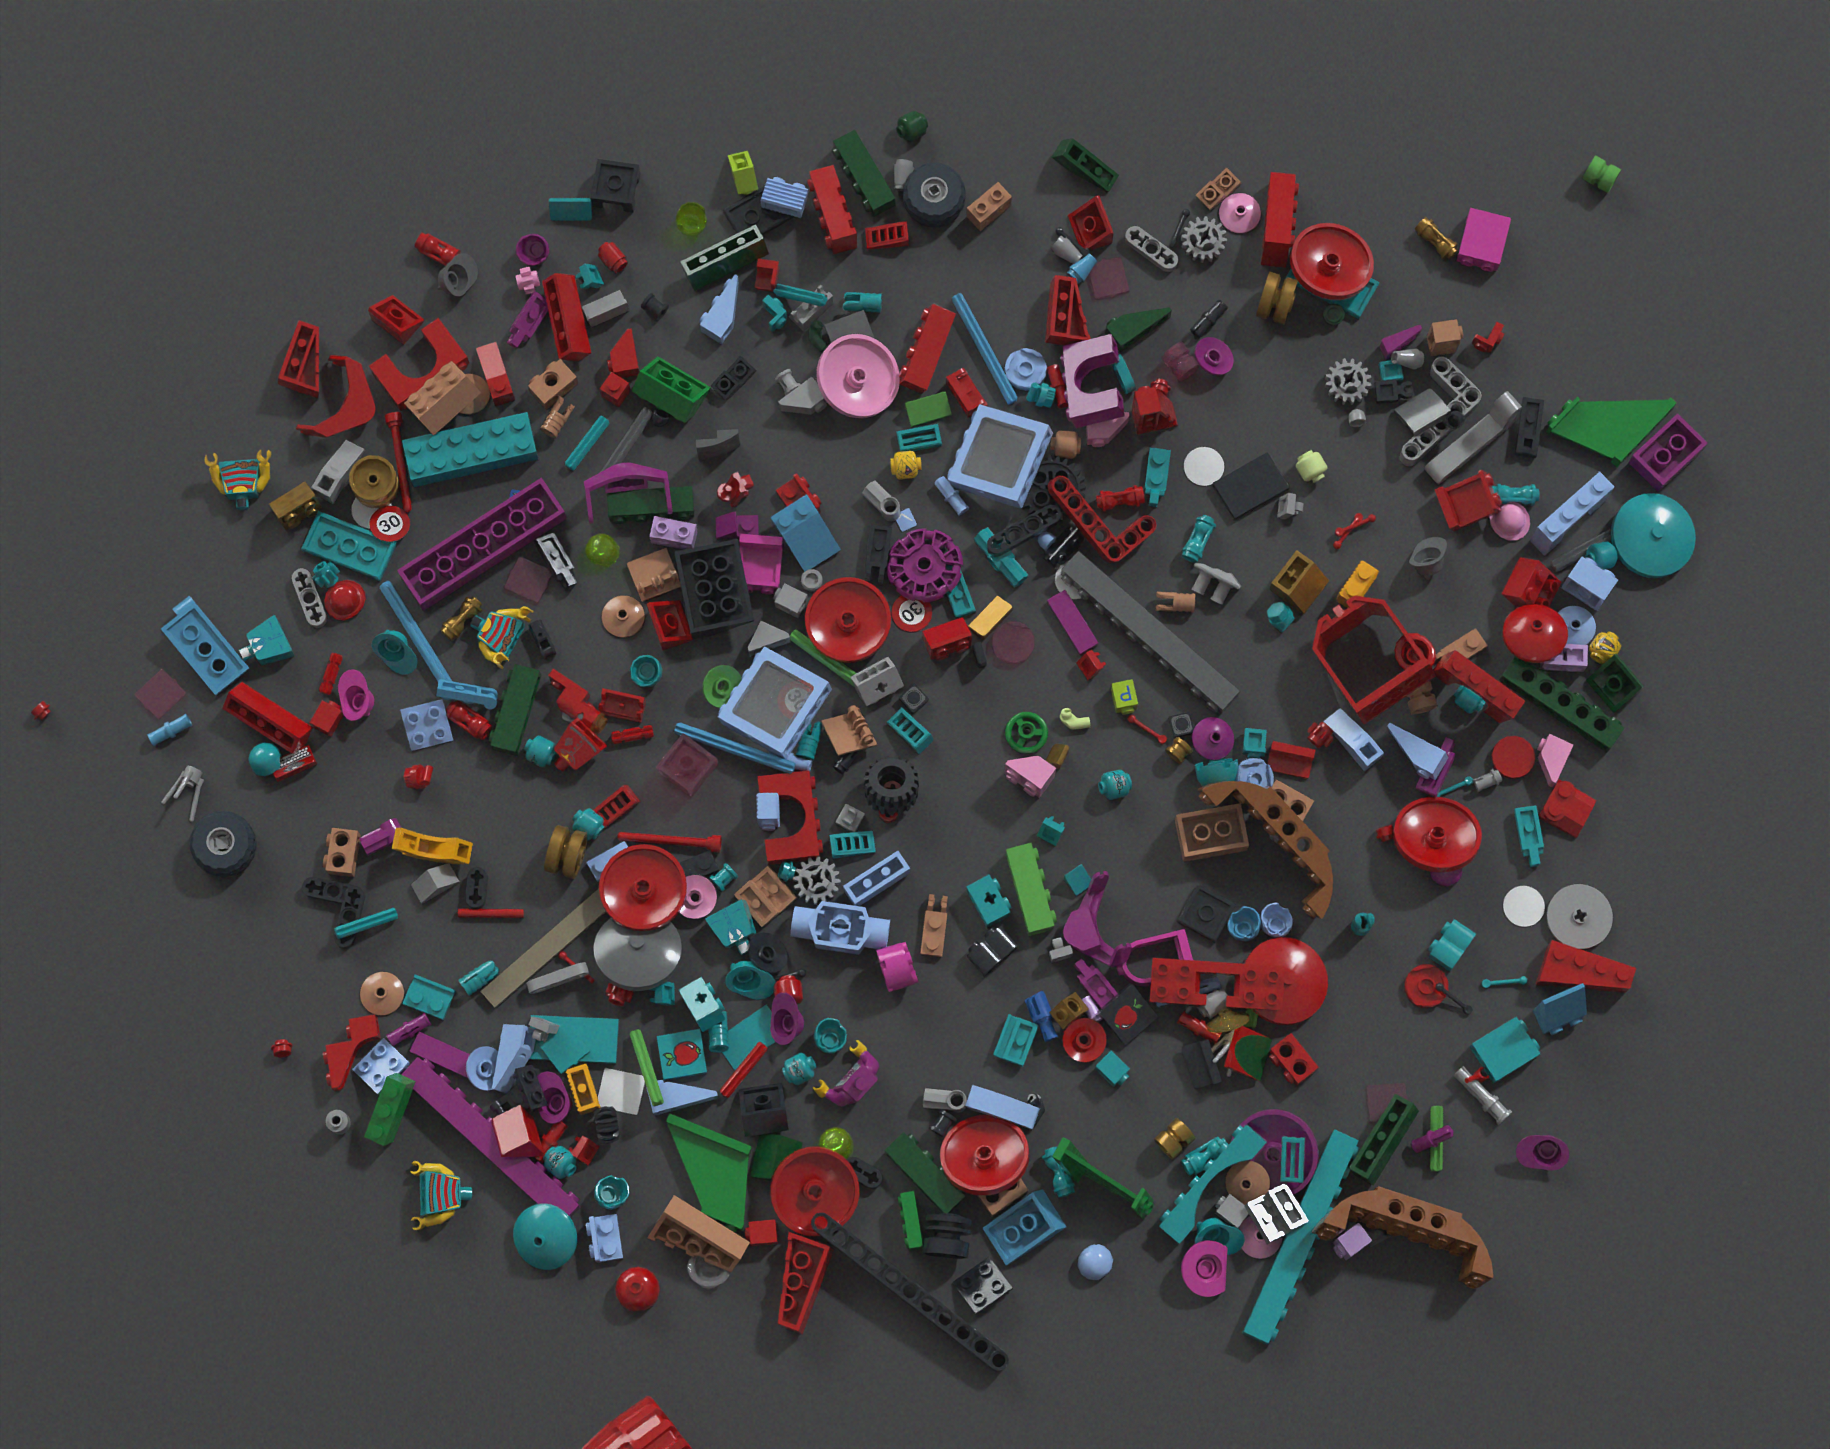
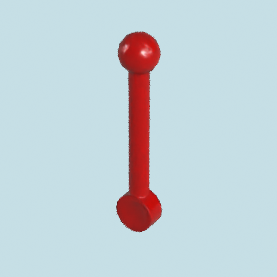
M1357 513L1351 525L1362 521L1363 515ZM1351 530L1344 532L1341 538L1334 542L1333 546L1335 549L1341 548V543Z
M1371 514L1368 518L1343 529L1339 527L1335 530V535L1341 537L1346 531L1368 522L1373 523L1376 521V516Z
M1134 715L1128 716L1130 723H1135L1156 737L1160 744H1164L1167 741L1165 735L1157 734L1138 721Z
M561 951L558 954L561 960H565L571 966L575 964L567 957L566 952ZM590 975L584 976L590 983L595 981Z

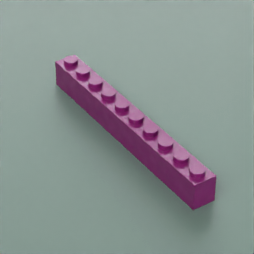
M417 1057L401 1075L416 1081L413 1089L537 1204L545 1203L557 1206L566 1212L570 1218L581 1208L577 1203L580 1199L571 1191L568 1193L564 1192L561 1189L563 1184L555 1176L550 1179L545 1174L547 1169L538 1161L534 1164L529 1157H501L491 1122L492 1118L489 1117L486 1120L481 1115L483 1110L474 1102L470 1105L464 1100L467 1096L458 1087L455 1090L448 1085L451 1081L443 1073H440L438 1076L433 1071L435 1066L425 1058L422 1061Z

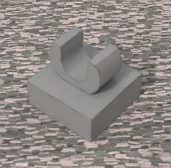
M1287 493L1279 497L1277 518L1287 519L1294 514L1297 515L1298 512H1303V503L1295 502L1296 494Z
M845 804L835 823L853 833L857 831L865 813Z
M1061 937L1052 940L1054 950L1049 951L1051 963L1073 956L1071 945L1064 947Z
M531 1017L529 1022L530 1026L536 1028L532 1038L538 1041L546 1042L549 1033L557 1034L559 1025L543 1018Z

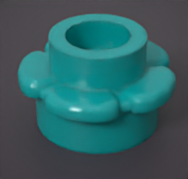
M783 861L780 865L778 878L784 879V882L794 877L796 867L793 866L792 861Z

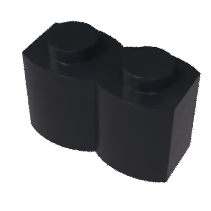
M1001 926L997 929L991 928L984 935L986 937L981 943L976 941L968 949L970 953L967 955V958L984 977L1018 947Z

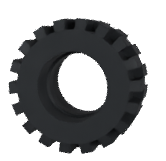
M885 756V759H876V764L872 762L869 765V769L866 770L864 776V795L867 798L868 805H872L873 810H880V814L883 815L887 812L889 815L894 816L896 812L899 815L903 814V810H910V806H914L916 803L919 777L912 763L907 764V760L904 758L900 760L899 756H894V758ZM889 781H895L902 786L898 789L890 790L881 785Z

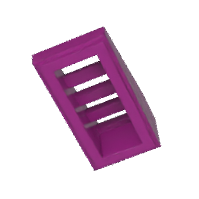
M1421 325L1383 338L1379 347L1385 360L1389 359L1394 351H1400L1416 339L1422 331Z

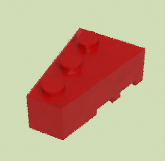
M1055 275L1050 283L1045 343L1065 346L1091 339L1086 326V317L1081 306L1082 301L1076 278Z
M299 320L278 377V385L319 398V327Z
M1143 386L1134 392L1131 412L1137 434L1178 426L1173 402L1156 387Z

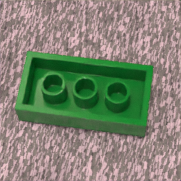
M914 1191L900 1193V1197H898L899 1207H902L900 1215L901 1221L904 1220L905 1222L902 1225L903 1233L907 1235L905 1246L909 1248V1251L923 1249Z

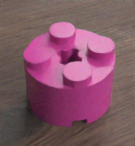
M906 942L876 950L889 992L918 983Z

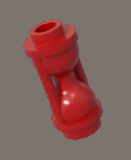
M421 233L415 242V248L418 249V252L445 266L461 253L459 249L429 233Z
M1133 485V487L1126 488L1121 492L1099 491V495L1096 496L1097 507L1102 508V512H1105L1117 505L1140 506V504L1145 503L1142 486L1137 487V485Z
M452 701L447 706V718L476 739L484 740L491 732L492 725L489 724L490 722L462 701Z

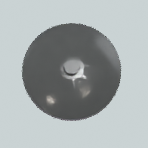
M610 918L600 928L594 942V958L599 972L608 982L625 990L644 991L660 986L672 977L681 961V939L677 929L671 922L655 930L634 931L619 925Z

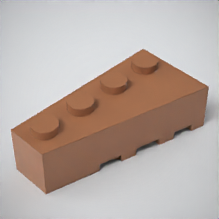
M675 1195L648 1236V1239L653 1241L656 1238L664 1241L668 1247L674 1248V1246L682 1248L690 1256L699 1255L704 1257L705 1262L730 1272L733 1271L750 1243Z

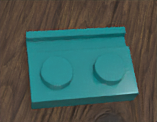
M414 975V979L402 1004L444 1021L456 991L421 976Z
M1008 1014L993 1056L1023 1067L1039 1025Z

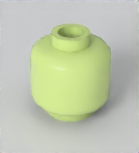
M1310 450L1297 458L1296 468L1304 481L1312 480L1313 483H1316L1325 477L1323 473L1326 472L1328 467L1320 453H1313Z

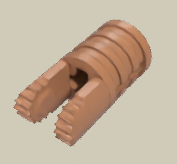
M560 396L540 427L544 434L552 438H557L558 433L575 408L574 405L570 404L565 409L563 415L558 413L564 401Z
M1157 592L1156 597L1173 599V605H1156V611H1189L1194 613L1195 593Z

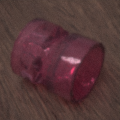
M1183 342L1172 346L1161 357V360L1168 368H1173L1172 374L1179 382L1189 378L1200 367L1196 358L1193 355L1189 356L1190 351Z

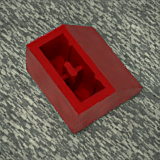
M1520 557L1502 595L1517 607L1528 604L1550 607L1561 581L1539 560Z
M963 617L922 631V637L931 660L935 658L936 660L945 659L949 656L948 654L955 651L957 653L965 652L971 646L972 634Z

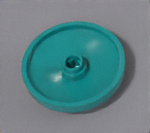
M1655 493L1638 495L1627 501L1617 511L1613 519L1611 542L1618 552V558L1629 570L1640 576L1662 578L1677 572L1689 561L1695 548V528L1689 514L1678 502L1665 495Z

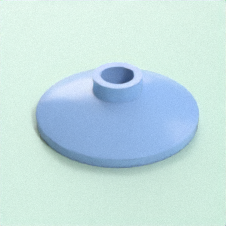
M1568 606L1558 612L1567 625L1568 639L1566 644L1586 645L1592 640L1596 631V624L1589 611L1579 606ZM1572 622H1578L1579 627L1574 628Z
M484 1046L475 1049L469 1055L466 1063L468 1079L472 1085L484 1091L493 1090V1077L498 1051L492 1047ZM481 1065L484 1067L483 1073L481 1071Z

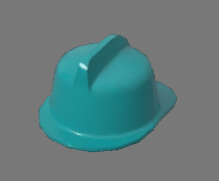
M386 630L384 633L375 636L372 640L373 652L394 672L409 674L417 667L416 655L408 646L407 638L399 631Z
M740 961L736 964H731L725 983L727 988L735 993L760 1000L770 997L774 993L775 980L772 975L758 969L752 962Z
M1209 1218L1203 1222H1197L1195 1244L1206 1240L1216 1241L1228 1248L1227 1255L1234 1254L1243 1247L1245 1237L1241 1230L1225 1225L1217 1218Z

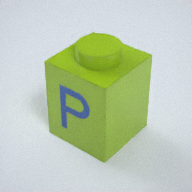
M1133 679L1112 683L1111 693L1116 713L1121 712L1123 715L1133 713L1134 709L1138 707Z

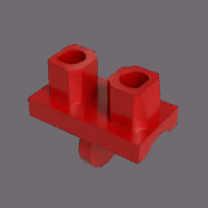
M738 472L733 473L727 483H723L718 487L717 496L724 502H730L731 507H735L742 498L749 495L748 490L754 487V483L750 475L740 477Z

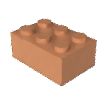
M451 361L444 365L433 378L428 379L422 388L411 394L404 404L435 435L481 392Z
M1241 803L1178 814L1175 817L1183 862L1247 851L1249 847Z

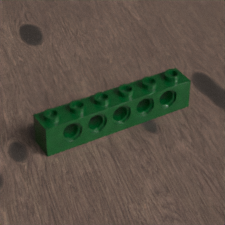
M1515 656L1499 681L1608 753L1624 730V727L1621 726L1622 723L1614 717L1610 718L1605 715L1600 707L1587 703L1581 694L1569 691L1563 682L1551 679L1545 670L1537 669L1531 665V662L1521 660ZM1522 674L1530 675L1532 681L1525 682L1522 679ZM1540 686H1546L1550 690V694H1543L1540 691ZM1564 698L1568 702V706L1563 707L1559 705L1558 699ZM1576 711H1583L1586 714V718L1580 719L1577 717ZM1594 723H1601L1604 726V730H1596Z

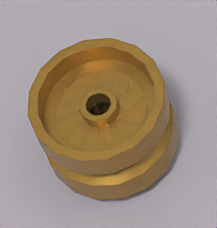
M1269 272L1256 317L1267 319L1273 307L1276 308L1273 316L1274 322L1284 325L1287 314L1291 311L1296 294L1294 292L1298 280L1287 277L1284 280L1282 289L1278 288L1281 280L1280 275Z
M372 455L363 457L353 465L349 473V483L355 497L362 505L369 508H381L389 505L395 500L399 492V479L393 465L383 457Z
M557 825L549 842L544 870L556 874L562 867V873L565 877L575 879L584 859L587 833L576 830L570 837L568 827Z

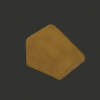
M1054 744L1045 761L1059 770L1069 752V746Z

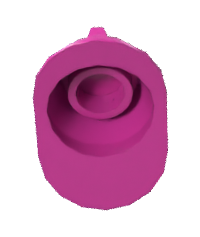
M355 669L344 672L338 684L343 715L351 721L358 720L363 716H369L375 699L371 691L368 690L365 677L360 671Z

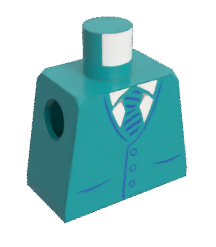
M275 615L248 632L246 636L250 645L239 650L244 661L256 656L261 665L295 656Z
M741 899L705 918L725 947L731 948L736 945L741 955L748 953V938L754 936L756 930L746 900Z

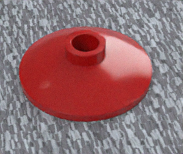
M1089 1018L1074 1020L1066 1027L1063 1034V1047L1066 1053L1072 1059L1079 1062H1090L1097 1059L1103 1053L1106 1046V1034L1103 1027L1095 1020ZM1083 1035L1087 1037L1085 1044L1080 1043V1037Z

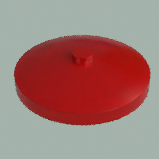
M1320 223L1306 228L1298 235L1290 252V265L1295 278L1306 290L1325 299L1343 300L1359 294L1367 286L1373 274L1374 260L1367 243L1359 234L1339 224Z
M838 578L827 582L813 594L806 608L805 626L811 643L822 655L838 662H858L875 654L887 640L891 627V612L884 595L871 583L859 578Z
M1425 797L1409 803L1400 811L1395 821L1393 836L1398 851L1409 863L1426 871L1445 873L1465 867L1476 857L1481 844L1482 832L1477 818L1464 805L1448 798Z
M641 844L619 851L607 862L601 873L599 894L605 911L616 923L634 931H650L663 927L678 915L686 899L687 882L682 866L671 853L657 846Z
M1288 937L1272 938L1258 945L1247 956L1244 964L1285 966L1282 1011L1252 1009L1262 1019L1278 1025L1297 1024L1311 1017L1323 1004L1328 989L1327 971L1320 956L1306 943Z
M978 1115L959 1122L947 1133L941 1145L940 1159L945 1176L956 1188L974 1195H992L1009 1189L1020 1180L1029 1163V1148L1024 1133L1013 1122L990 1115Z
M818 1146L806 1147L791 1153L779 1164L772 1177L770 1197L777 1216L788 1228L799 1234L820 1236L811 1227L813 1216L820 1212L826 1213L843 1226L851 1218L857 1207L859 1182L851 1164L836 1151ZM818 1217L815 1219V1226L818 1229H824L827 1227V1220L824 1217Z

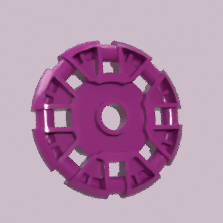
M922 528L906 533L907 536L901 540L898 539L894 543L888 555L889 563L886 570L891 585H895L896 591L900 595L914 602L915 600H923V603L933 602L943 598L945 593L948 591L952 592L957 586L962 575L960 570L963 567V557L959 547L954 545L953 539L939 530L928 531L927 528ZM931 539L932 545L924 544L925 540ZM913 543L914 546L908 550L906 546ZM947 548L948 552L943 554L941 549ZM899 559H904L903 565L897 564ZM922 560H928L931 564L929 568L921 569L919 568V563ZM946 565H952V571H948ZM906 575L909 580L903 583L901 578ZM941 579L944 584L937 588L935 583ZM917 585L924 588V592L917 591Z

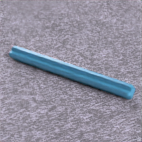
M961 293L954 295L952 302L1007 404L1015 403L1018 397L965 298Z
M390 581L382 583L380 590L436 680L452 681Z
M677 723L674 733L787 773H792L795 770V762L683 723Z

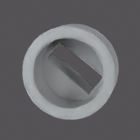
M1355 409L1350 412V426L1360 427L1366 424V417L1362 410Z

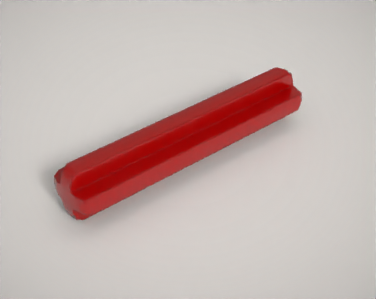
M762 1042L757 1043L722 1086L720 1093L724 1097L729 1098L765 1054L768 1048Z

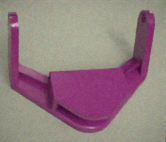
M619 463L585 480L584 488L589 524L594 523L590 492L603 486L605 493L646 489L648 488L647 481L664 483L668 514H673L667 471L634 463Z
M1103 871L1101 875L1098 872L1092 876L1078 910L1071 912L1064 926L1063 934L1065 940L1073 949L1110 967H1115L1127 962L1132 947L1130 943H1126V946L1120 944L1114 950L1103 941L1098 931L1097 912L1109 879L1108 872Z

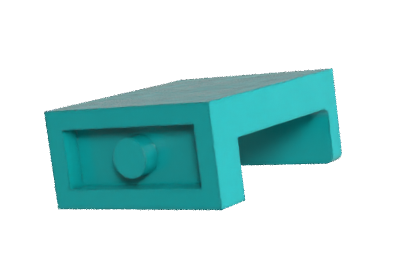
M1517 1017L1469 1046L1480 1065L1485 1068L1484 1071L1487 1076L1489 1075V1079L1493 1084L1540 1055L1538 1051L1540 1050L1539 1044L1534 1038L1531 1039L1529 1037L1526 1024L1523 1020H1518Z

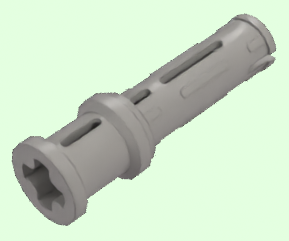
M1464 1066L1453 1075L1483 1105V1111L1488 1112L1497 1121V1125H1500L1512 1113L1511 1110H1507L1498 1101V1096H1492L1477 1080L1465 1083V1078L1472 1075Z

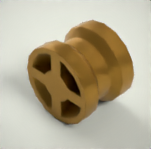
M1176 737L1173 740V745L1168 746L1165 751L1174 761L1182 764L1184 757L1193 750L1184 740Z

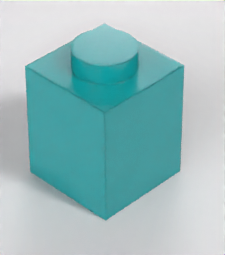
M1112 1051L1095 1066V1070L1113 1087L1117 1083L1121 1086L1130 1077L1127 1074L1130 1068Z

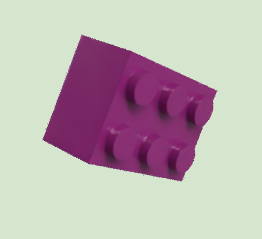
M1677 413L1632 455L1628 463L1659 492L1705 449L1708 443Z

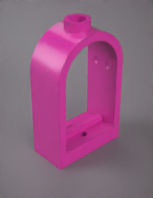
M1185 929L1131 943V951L1137 948L1174 940L1178 958L1180 960H1193ZM1126 962L1116 966L1118 975H1123L1131 984L1141 987L1151 985V978L1141 979L1132 975L1127 968Z

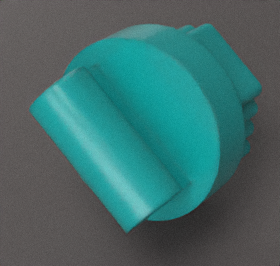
M1032 383L1026 399L1029 402L1034 401L1035 406L1050 408L1056 389L1049 387L1045 383H1041V385Z
M1283 602L1273 603L1267 610L1269 622L1282 633L1295 620L1293 612Z

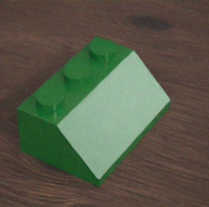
M657 356L640 370L632 392L637 394L639 398L654 404L658 409L671 414L676 420L686 423L695 415L710 392L711 387Z

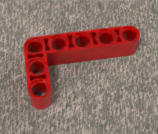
M1058 476L1048 483L1047 487L1050 495L1102 559L1108 563L1121 560L1156 530L1155 519L1147 515L1136 519L1115 537L1066 477ZM1056 481H1060L1063 484L1062 492L1055 489L1054 484ZM1069 498L1076 500L1077 506L1075 509L1068 505ZM1083 514L1090 517L1089 525H1085L1082 522ZM1142 520L1148 522V524H1149V530H1148V531L1142 530V528H1141V522H1142ZM1096 531L1103 533L1104 539L1102 542L1096 540ZM1126 534H1130L1133 537L1131 545L1125 542ZM1110 547L1116 549V558L1110 557L1108 552Z

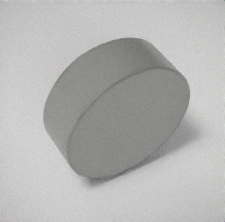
M814 569L805 571L801 577L803 588L809 592L817 591L823 583L820 572Z

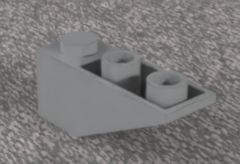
M345 440L316 478L311 487L314 494L334 504L349 479V473L353 465L361 458L365 449Z

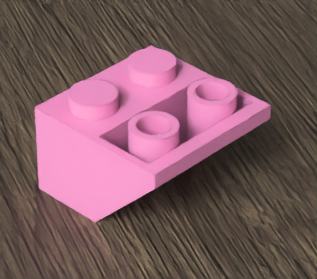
M1039 756L1008 760L1005 764L1006 778L1015 785L1019 783L1025 787L1023 790L1032 797L1036 795L1040 798L1055 778L1056 768Z

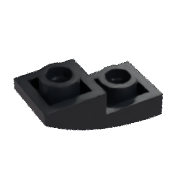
M739 356L727 371L724 370L711 384V387L727 400L757 370L742 356Z

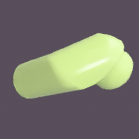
M1062 709L1060 720L1069 729L1090 728L1089 717L1077 718L1071 713V709Z

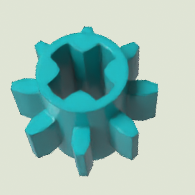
M323 561L313 569L315 575L312 579L321 588L323 586L329 588L338 581L339 577L336 574L340 571L332 562L327 564Z

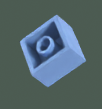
M1581 557L1561 588L1598 611L1618 579L1615 578L1611 571L1599 568L1594 560Z

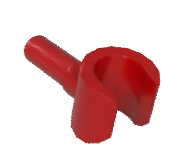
M1480 1067L1472 1076L1465 1078V1083L1475 1080L1483 1083L1489 1078V1075L1486 1077L1482 1076L1481 1072L1485 1068Z

